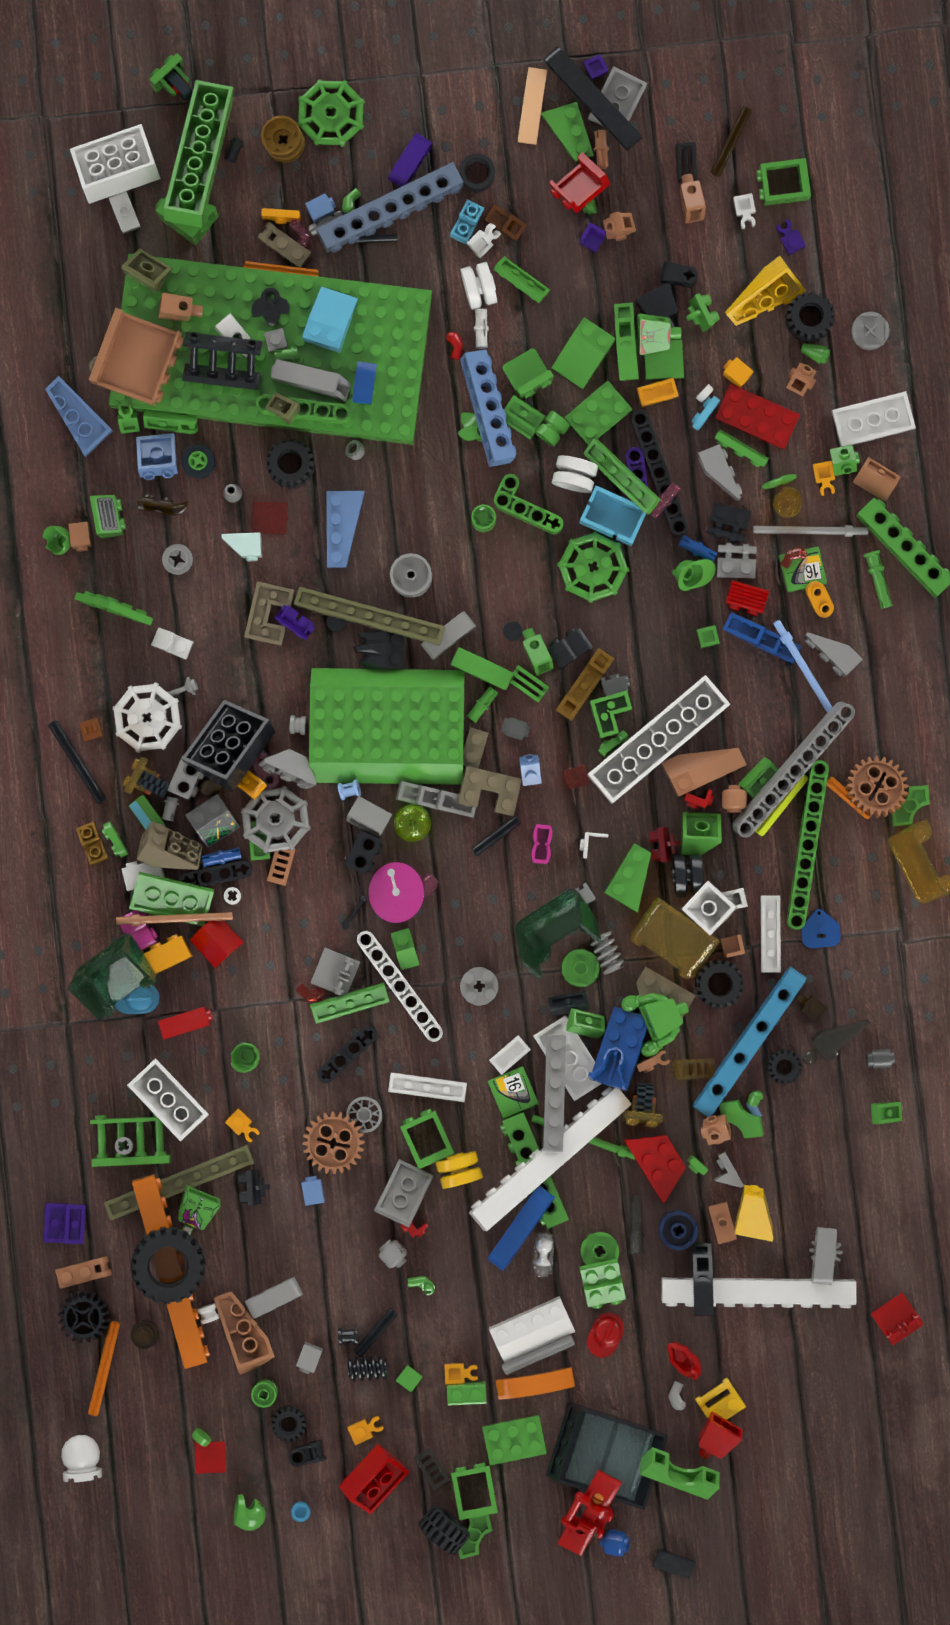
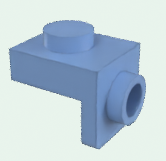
M527 754L519 757L523 786L542 784L538 755Z

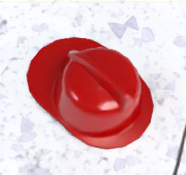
M610 1312L603 1313L595 1320L587 1338V1347L594 1356L600 1358L608 1357L616 1350L624 1332L623 1321L618 1315Z

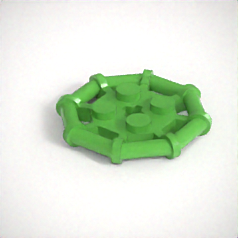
M319 79L315 85L298 98L299 116L297 125L302 128L317 146L319 144L345 146V143L364 127L363 106L365 101L348 85V81H322ZM324 88L339 90L337 93L329 94V92H325ZM321 90L322 94L316 100H309ZM344 91L353 102L348 103L342 96ZM307 105L312 106L311 117L306 118ZM356 107L355 120L350 118V108ZM328 108L336 110L333 117L327 116L328 112L326 110ZM314 122L320 129L318 135L308 123ZM347 124L353 125L341 136L340 130ZM324 132H328V133L336 132V134H337V137H322V136H323Z
M598 531L583 537L570 539L560 562H557L566 587L565 590L588 600L589 603L618 594L617 591L626 573L629 572L621 549L622 545L598 534ZM593 541V547L581 550L578 547ZM597 542L611 548V550L605 552L597 548ZM575 549L578 556L574 563H568ZM614 552L619 567H614L610 555ZM597 563L598 571L590 572L588 564ZM568 568L574 569L576 579L573 582ZM612 571H617L618 574L611 585L608 579ZM580 582L590 587L589 592L575 585ZM603 584L607 586V589L593 593L594 587Z

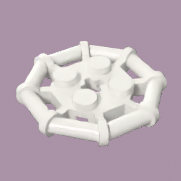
M156 682L141 686L130 685L126 693L112 709L115 716L116 736L127 742L138 753L146 750L166 749L170 740L182 728L178 709L179 700L171 696ZM151 692L150 698L140 699L137 695L139 693ZM156 694L167 701L168 704L162 705L155 699ZM133 696L135 700L134 704L130 707L129 710L123 709L127 702ZM170 707L172 722H169L166 717V709ZM122 713L128 716L129 726L125 728L123 727ZM144 713H145V714L151 713V716H150V718L152 719L151 722H149V721L144 722V721H143V720H144V717H143V714H144ZM166 725L171 726L169 731L162 738L160 736L161 731L165 728ZM129 730L134 731L140 736L139 741L137 742L126 732ZM155 736L157 742L143 743L145 737Z

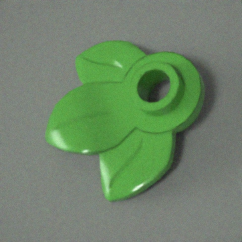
M462 412L461 423L464 428L458 432V435L466 441L476 439L482 442L475 414Z

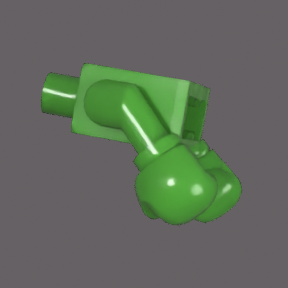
M655 993L643 996L629 995L623 999L621 1004L624 1011H635L638 1008L641 1011L652 1038L641 1047V1053L646 1057L655 1056L663 1046L675 1039L680 1031V1025L683 1024L681 1015L689 1012L685 1002L676 1005L673 998L668 999L665 995Z

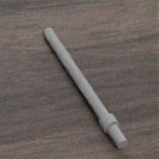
M845 525V527L753 526V533L823 534L853 537V535H868V528L853 527V525Z

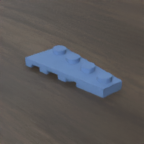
M59 376L45 389L82 453L87 457L113 430Z

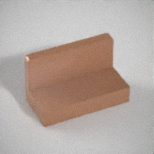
M868 457L853 483L879 499L886 501L901 476Z

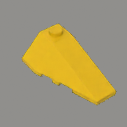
M779 256L762 269L725 313L734 325L737 326L756 318L761 312L766 310L770 312L780 304L784 303L786 305L791 303L797 295H802L806 290L785 261Z

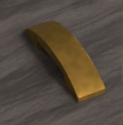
M598 648L555 711L572 721L614 658Z

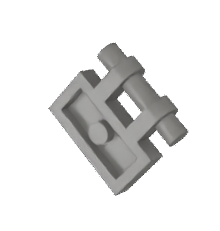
M732 543L718 545V552L725 553V558H717L716 578L755 579L756 559H748L749 554H756L757 546H749V544L736 546L732 545ZM731 553H742V559L731 558Z

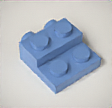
M174 433L136 437L140 478L152 480L155 476L162 475L164 478H171L174 474H178Z

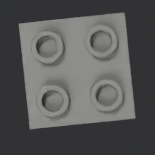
M324 948L311 984L338 995L347 994L360 961Z

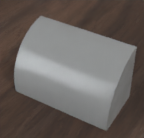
M358 796L347 815L346 821L380 839L392 814Z

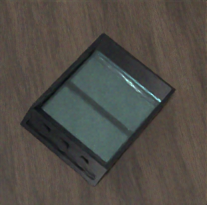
M569 1402L546 1476L559 1483L586 1491L597 1470H600L622 1481L613 1499L614 1501L645 1510L654 1480L640 1475L641 1457L652 1447L664 1451L668 1435L656 1429Z

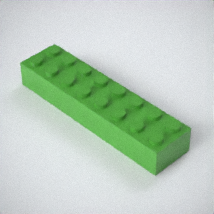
M199 80L195 81L164 205V221L199 228L203 227L233 104V87Z

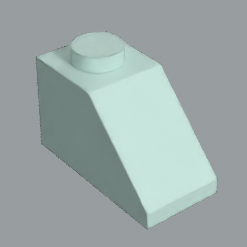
M260 532L222 534L223 541L243 559L246 558V561H258V558H262Z

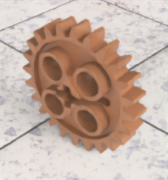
M869 756L866 762L863 759L860 760V766L858 764L854 765V770L849 772L852 777L846 779L847 782L851 783L847 784L846 789L851 790L847 796H853L850 803H857L855 809L861 807L863 808L861 814L869 811V817L875 813L876 817L879 818L881 813L884 817H887L888 811L894 814L895 809L899 810L901 808L900 804L906 801L903 797L908 795L904 790L909 785L903 784L907 777H901L904 770L898 772L899 764L893 767V760L886 763L885 757L879 761L878 756H875L872 761ZM869 771H874L877 777H871ZM882 773H885L886 775L872 801H869V797L880 780ZM886 780L892 781L894 787H889L886 784ZM860 787H866L868 794L863 793ZM877 796H882L885 799V803H880Z
M332 1111L330 1117L325 1112L324 1119L318 1115V1122L312 1120L311 1124L313 1127H306V1130L310 1133L303 1135V1137L308 1139V1141L302 1143V1145L308 1146L303 1151L304 1153H310L307 1160L313 1158L312 1166L319 1164L318 1171L324 1167L326 1174L330 1169H332L333 1174H336L337 1169L343 1173L344 1167L350 1170V1163L356 1165L355 1158L361 1159L362 1157L358 1152L365 1150L363 1147H360V1144L365 1143L364 1140H360L364 1133H358L361 1126L355 1127L356 1120L354 1119L350 1122V1115L342 1118V1112L336 1116L335 1112ZM323 1126L331 1128L332 1133L330 1136H325L322 1133ZM344 1130L348 1131L351 1135L350 1140H343L340 1136L341 1132ZM320 1137L329 1141L336 1138L337 1143L349 1144L351 1147L346 1148L336 1145L333 1148L332 1143L318 1141L317 1138ZM319 1145L327 1147L325 1155L318 1153L317 1147ZM339 1149L344 1150L346 1153L345 1159H338L336 1151Z

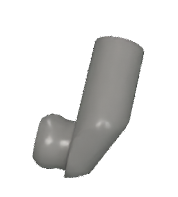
M674 1381L668 1398L672 1407L675 1410L681 1411L685 1408L686 1403L680 1397L684 1384L678 1381Z

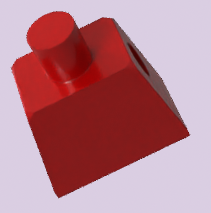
M711 1411L699 1435L698 1445L701 1447L699 1455L706 1460L712 1454L717 1458H723L742 1441L743 1430Z

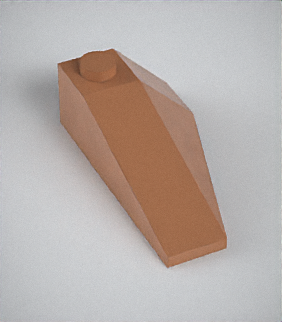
M739 748L681 754L661 763L677 798L747 765Z
M232 1291L213 1298L239 1374L257 1369L275 1357L268 1337Z

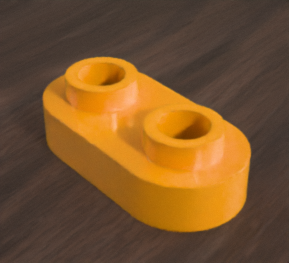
M818 581L810 582L806 587V595L814 612L819 617H829L833 613L834 605L825 586ZM819 589V593L814 595V591ZM827 605V610L822 611V607Z

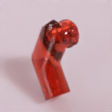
M803 547L787 550L780 565L789 569L793 560L805 559L807 551Z
M303 984L296 989L308 1002L320 1001L325 995L322 988L309 990Z

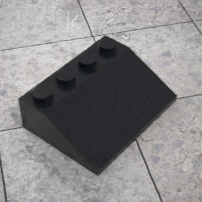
M223 700L181 759L216 784L234 791L276 731L269 719Z

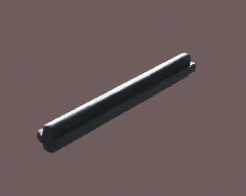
M56 720L52 721L48 727L96 803L104 802L106 800L105 795L59 722Z

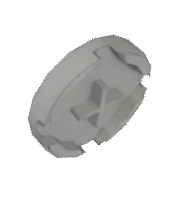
M865 312L859 315L853 322L851 335L857 346L870 351L884 345L890 330L888 322L882 315L876 312Z

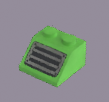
M115 495L90 496L96 534L101 539L124 535L123 530L126 529L125 520L120 517L119 512L122 511L121 500H117Z

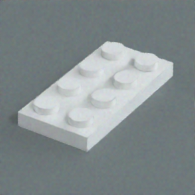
M906 391L831 411L840 446L855 445L916 428Z
M565 1015L533 1036L545 1055L547 1035L566 1036L565 1087L573 1100L576 1101L601 1085V1083L590 1080L588 1075L589 1072H592L595 1061L578 1034L566 1031L568 1018Z

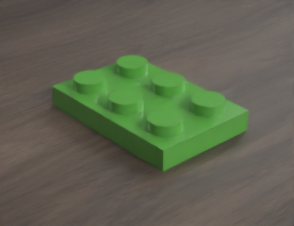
M607 381L565 416L564 419L586 445L589 446L593 439L601 438L633 409L610 382Z
M539 1415L482 1426L490 1465L547 1454Z

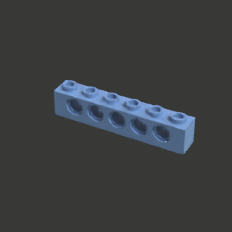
M486 349L464 353L460 362L488 465L492 467L509 464L516 456V448L512 445L511 430L506 424V412L502 409L501 393L497 391V379L491 369V357L487 354ZM476 369L481 370L483 375H480ZM481 387L486 388L488 393L484 392ZM486 405L491 406L493 411L488 410ZM491 423L496 424L498 429L493 428ZM496 441L501 442L503 447L498 446Z

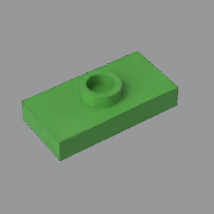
M690 1155L687 1159L690 1163L688 1167L694 1173L700 1172L704 1176L708 1171L693 1155Z

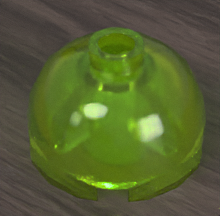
M416 804L405 805L395 814L393 820L394 830L401 839L408 842H418L429 833L431 817L422 806Z

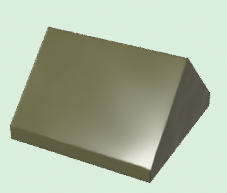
M139 249L122 265L125 275L156 294L172 270L170 266L142 249Z

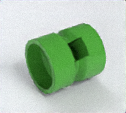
M550 411L545 418L546 424H541L536 429L535 434L548 445L555 447L560 439L559 434H565L570 424L559 414Z
M482 504L474 508L471 515L474 529L485 533L494 528L496 514L492 507Z
M271 1379L259 1380L251 1393L254 1404L262 1408L272 1405L278 1394L277 1385Z

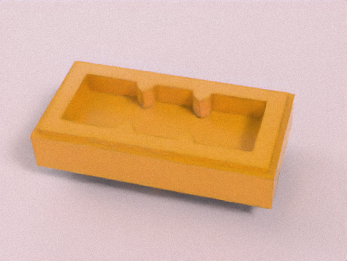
M263 208L261 212L262 220L275 221L277 224L301 222V214L297 210Z
M674 378L637 388L642 407L679 396Z

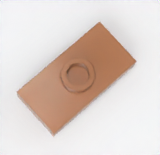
M727 1202L708 1206L718 1244L737 1240Z

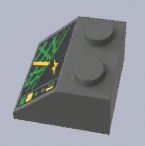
M218 794L186 814L187 819L208 848L240 828Z

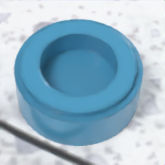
M303 1501L296 1502L291 1509L292 1518L297 1522L306 1521L311 1513L310 1506Z

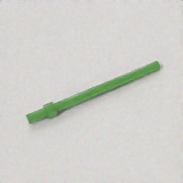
M533 1114L531 1122L544 1126V1118ZM596 1137L588 1142L617 1153V1156L622 1158L628 1157L635 1160L626 1146H618Z

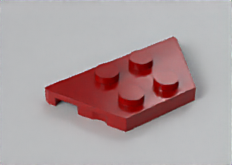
M667 1135L625 1139L624 1142L662 1203L666 1202L686 1169Z

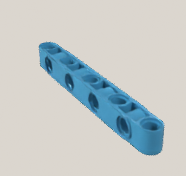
M791 966L785 971L693 1104L695 1109L706 1117L711 1116L806 981L804 975ZM785 989L787 996L785 999L780 1000L778 993ZM763 1021L765 1024V1028L762 1031H758L756 1028L757 1023ZM737 1053H742V1061L736 1063L734 1056ZM719 1084L721 1091L718 1094H713V1086Z

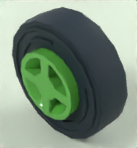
M201 444L188 447L181 459L185 473L195 479H203L209 476L214 471L216 465L212 450Z

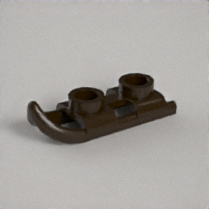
M145 494L142 498H137V503H142V506L138 505L137 510L166 515H180L188 506V501L175 504L172 499L166 497L156 501L149 494ZM154 505L161 506V509L154 508Z

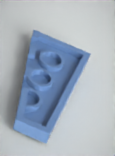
M326 491L327 568H347L365 491Z

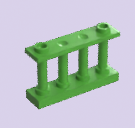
M154 1113L152 1117L108 1119L107 1115H96L95 1119L90 1120V1124H97L98 1154L97 1158L92 1159V1167L165 1164L171 1162V1154H166V1151H164L163 1123ZM155 1121L156 1151L154 1155H147V1152H145L143 1122ZM136 1122L137 1152H135V1156L116 1153V1157H108V1154H106L105 1123L117 1124L118 1140L121 1137H125L124 1123ZM120 1142L119 1144L121 1151L125 1149V1142Z

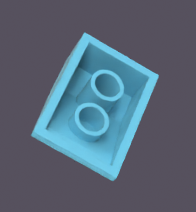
M321 287L302 336L303 341L340 353L358 298Z

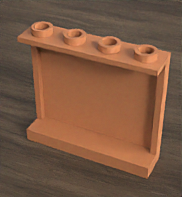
M115 308L89 381L92 384L156 407L157 402L160 403L163 398L164 392L162 388L164 384L167 385L169 382L170 374L168 372L170 367H174L177 356L175 354L177 348L180 349L184 341L181 331L176 332Z

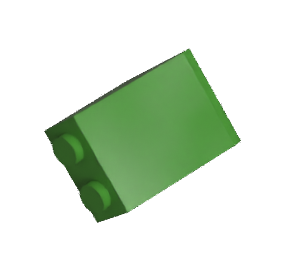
M166 197L164 199L161 198L156 205L159 219L195 246H197L219 217L216 207L208 204L203 227L199 228L164 221Z

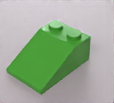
M584 317L551 369L583 390L614 345L616 338Z

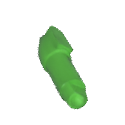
M796 474L783 475L780 478L764 483L762 488L765 490L788 484L795 480L797 476Z

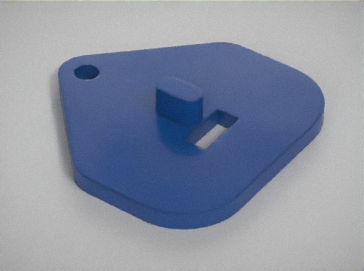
M816 909L806 921L804 927L801 928L802 942L808 948L836 946L841 939L839 924L821 909ZM817 934H825V938H817Z

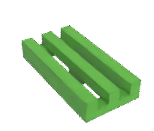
M518 665L513 672L514 675L510 683L539 703L549 689V686ZM520 671L544 689L541 691L517 673ZM514 677L519 679L521 682L526 684L528 687H530L540 695L536 697L534 694H532L527 689H525L517 682H515L513 680Z

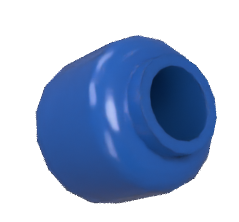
M609 1529L602 1536L600 1546H603L605 1554L621 1557L629 1550L630 1537H627L624 1531Z

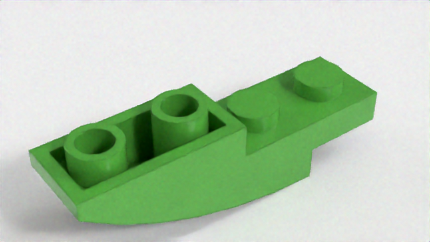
M633 303L614 304L619 380L639 379Z

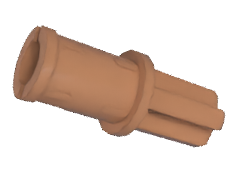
M598 130L594 132V152H596L597 166L600 169H606L608 167L607 151H609L606 130Z

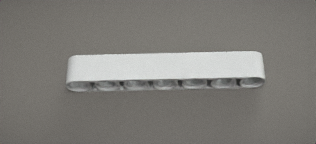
M369 931L361 932L357 937V943L426 1038L432 1042L440 1040L443 1035L441 1026L375 936ZM368 934L371 937L369 945L361 943L362 935ZM377 949L383 954L382 959L379 961L372 958V952ZM386 965H391L394 968L392 976H386L383 973ZM397 981L405 983L404 991L398 992L395 989L394 985ZM409 996L415 997L417 1000L416 1006L408 1007L406 999ZM426 1012L428 1020L425 1023L419 1022L417 1019L418 1013ZM435 1027L439 1029L440 1034L437 1038L429 1036L430 1028Z

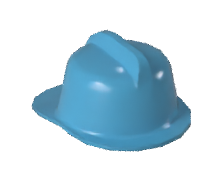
M129 983L121 985L116 989L113 1002L117 1010L124 1014L148 1013L157 1007L159 993L149 983Z

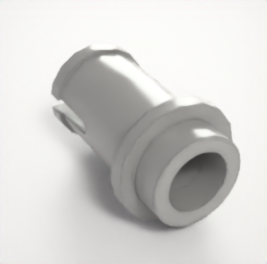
M167 796V799L164 800L166 803L161 819L174 821L176 807L179 805L178 799Z

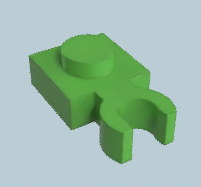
M129 403L128 409H123L122 405L119 404L118 423L121 434L140 431L137 412L133 413L132 403Z
M623 730L615 738L604 741L598 751L606 759L630 738Z

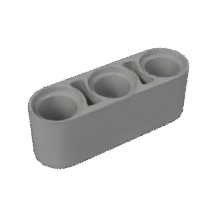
M465 611L444 625L446 629L440 646L427 642L421 644L432 660L476 627Z
M816 1228L811 1277L813 1284L832 1285L837 1229Z
M292 1277L244 1302L252 1318L255 1319L298 1298L303 1293L296 1278Z

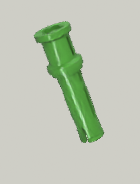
M880 550L866 553L863 556L867 559L868 573L872 575L880 608L884 609L893 605L883 571L885 567L880 560Z

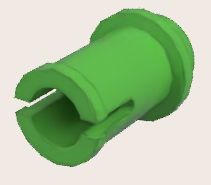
M291 346L289 349L274 350L275 360H293L295 362L296 359H299L298 347L294 348V346Z

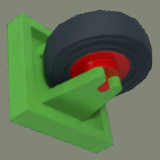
M176 53L174 56L170 55L164 61L165 65L161 69L156 68L151 73L149 80L151 88L156 93L164 88L172 97L178 95L187 102L192 97L193 92L188 86L189 78L181 71L184 68L183 59Z

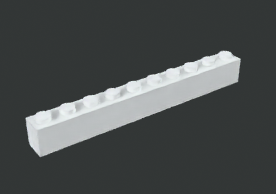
M609 1086L601 1093L602 1097L599 1100H592L587 1105L588 1109L584 1113L580 1111L572 1118L574 1121L569 1126L567 1124L564 1125L563 1152L543 1151V1148L540 1151L538 1149L529 1156L531 1159L528 1162L520 1163L515 1168L516 1172L510 1176L508 1174L500 1181L501 1185L497 1189L493 1187L485 1194L487 1197L482 1202L478 1200L471 1206L473 1210L469 1214L483 1231H488L632 1105L620 1089Z
M661 1277L662 1303H666V1306H677V1303H685V1306L694 1307L693 1278ZM713 1278L714 1307L716 1303H724V1307H735V1304H743V1307H755V1304H762V1307H774V1304H782V1307L791 1308L793 1304H801L803 1308H812L813 1304H820L821 1308H832V1305H840V1308H851V1305H856V1281L854 1279H833L832 1285L813 1284L811 1279Z

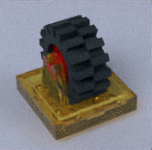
M142 756L140 760L136 758L131 767L134 770L131 777L127 775L122 784L125 787L124 791L131 794L133 789L136 788L148 795L153 792L164 798L170 784L159 779L160 774L145 767L148 759Z
M638 1082L636 1095L632 1096L631 1111L624 1110L622 1113V1121H626V1125L637 1126L638 1123H644L645 1127L656 1128L663 1122V1115L655 1114L656 1098L653 1097L654 1084Z

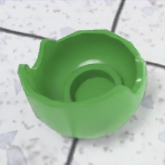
M49 526L45 528L42 537L47 540L46 548L52 551L55 555H63L70 549V534L65 527Z
M241 1043L231 1052V1066L237 1072L246 1073L252 1071L259 1063V1051L251 1043Z

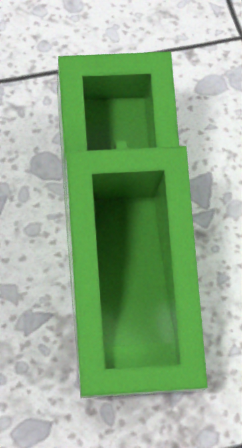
M460 647L451 663L454 668L505 691L514 675L513 672Z

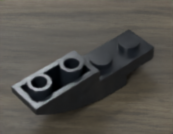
M693 1243L694 1316H714L711 1243Z

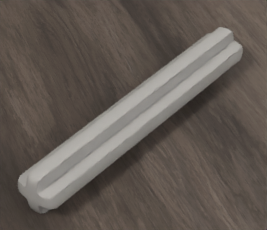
M571 1335L558 1339L502 1365L503 1371L506 1375L574 1346V1340Z

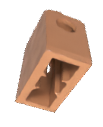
M685 174L681 177L682 184L680 185L679 193L686 224L704 220L706 206L700 182L694 181L692 174Z
M162 293L158 319L189 322L191 316L202 317L203 306L192 304L193 298ZM179 307H184L185 311L180 310Z

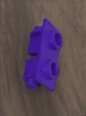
M284 604L275 619L281 625L292 630L298 637L306 640L316 626L303 615L298 620L296 617L299 612Z

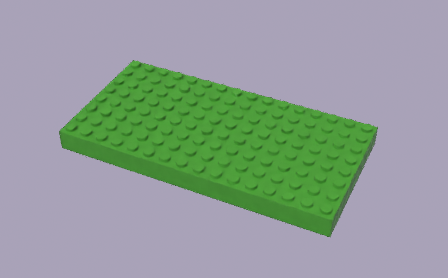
M161 257L155 258L170 266L172 270L157 294L127 275L125 276L121 310L126 314L176 332L181 331L182 338H185L186 332L220 336L215 330V326L231 314L249 335L250 339L263 341L260 356L255 355V372H260L262 375L259 390L182 381L185 363L190 364V347H184L182 344L180 349L177 348L175 354L177 356L174 367H170L168 372L170 374L169 382L167 385L164 384L162 388L164 392L163 398L160 403L157 402L156 407L111 391L109 400L111 408L118 409V405L121 404L123 409H128L129 403H132L133 411L138 412L150 410L179 415H195L197 419L414 445L432 290ZM321 287L358 298L340 353L304 342L302 338ZM266 288L276 289L280 297L286 299L290 306V313L280 314L278 323L273 327L265 321L263 316L256 318L252 316V305L255 300L261 298V294ZM162 293L193 298L192 304L203 306L202 317L191 316L189 322L158 319ZM269 295L267 297V300L272 301L274 299L273 295ZM179 307L180 310L185 311L184 307ZM283 328L288 347L286 349L294 346V348L298 347L299 359H296L295 362L293 360H287V362L337 373L350 382L351 387L346 402L281 384L272 379L271 368L276 362L275 352L269 353L264 333ZM239 335L233 336V338H240ZM198 348L197 365L209 366L208 349ZM217 351V367L228 368V352ZM236 353V370L247 371L248 356L245 357L241 353ZM357 362L377 364L371 405L352 402ZM276 392L284 397L339 403L349 408L351 417L345 424L294 419L289 425L277 416L261 414L256 406V400L260 395H274ZM262 401L260 407L265 409L269 401ZM302 405L299 412L305 414L309 407ZM324 407L320 408L317 414L324 416L328 410ZM339 410L336 416L338 418H344L347 415V412L345 410Z

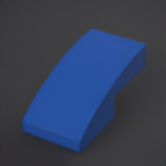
M357 362L352 402L372 404L377 364Z

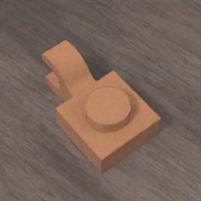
M661 1050L655 1056L636 1063L638 1071L647 1073L653 1070V1066L657 1063L661 1065L669 1064V1059L666 1061L661 1060V1055L665 1054L666 1051Z

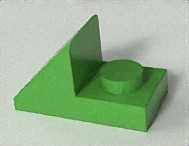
M409 928L390 933L401 970L420 965Z
M901 1102L872 1103L871 1115L873 1124L902 1121Z

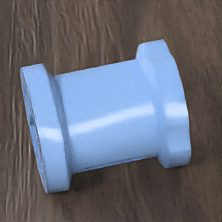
M357 779L351 783H338V792L341 800L354 795L361 796L360 785Z

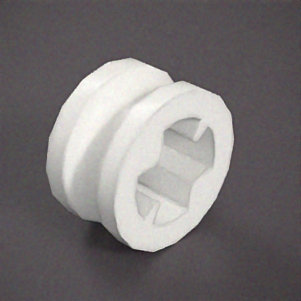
M230 887L224 892V899L228 904L235 905L241 900V893L237 888ZM230 891L238 893L235 901L227 899Z

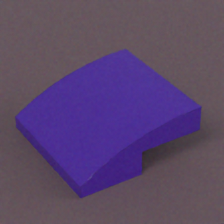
M45 1203L43 1242L84 1244L86 1205Z

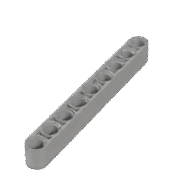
M837 702L734 820L732 828L735 833L742 837H750L853 719L855 709L852 705L845 702ZM846 707L847 712L842 716L841 710ZM833 721L834 727L832 730H829L828 725ZM821 736V743L816 745L817 737ZM808 750V758L803 759L804 752ZM796 765V771L791 774V767ZM783 779V787L778 788L779 781ZM768 794H771V796H772L771 800L766 803V802H765L766 796H767ZM759 809V814L753 817V811ZM746 823V829L741 832V825Z

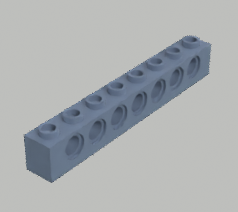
M454 162L318 227L317 234L326 252L332 251V253L341 250L342 246L347 243L349 245L356 243L359 237L365 234L370 236L376 232V229L382 226L383 228L389 227L398 218L400 220L410 216L411 212L415 210L421 211L427 207V204L433 201L438 203L444 199V196L460 192L463 187V180ZM444 181L447 186L440 188L437 186V183ZM423 189H427L430 192V194L428 196H422L420 194V191ZM409 197L413 200V203L407 205L403 202V199ZM394 206L396 211L389 213L386 211V207ZM371 214H376L379 216V219L377 221H371L369 219V216ZM355 222L361 223L362 227L360 229H354L352 227V224ZM341 230L345 235L338 238L335 236L336 231Z

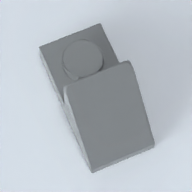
M722 1151L717 1154L719 1159L716 1162L720 1169H725L726 1172L713 1180L740 1188L743 1187L744 1184L726 1153Z

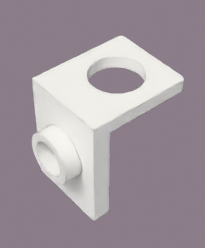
M585 832L584 839L580 840V850L583 851L582 859H587L589 836L608 838V834Z

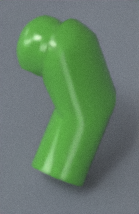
M356 188L343 199L342 210L346 214L355 210L353 208L354 201L361 196V193Z
M426 1276L407 1278L409 1288L419 1286L426 1295L434 1293L435 1286Z

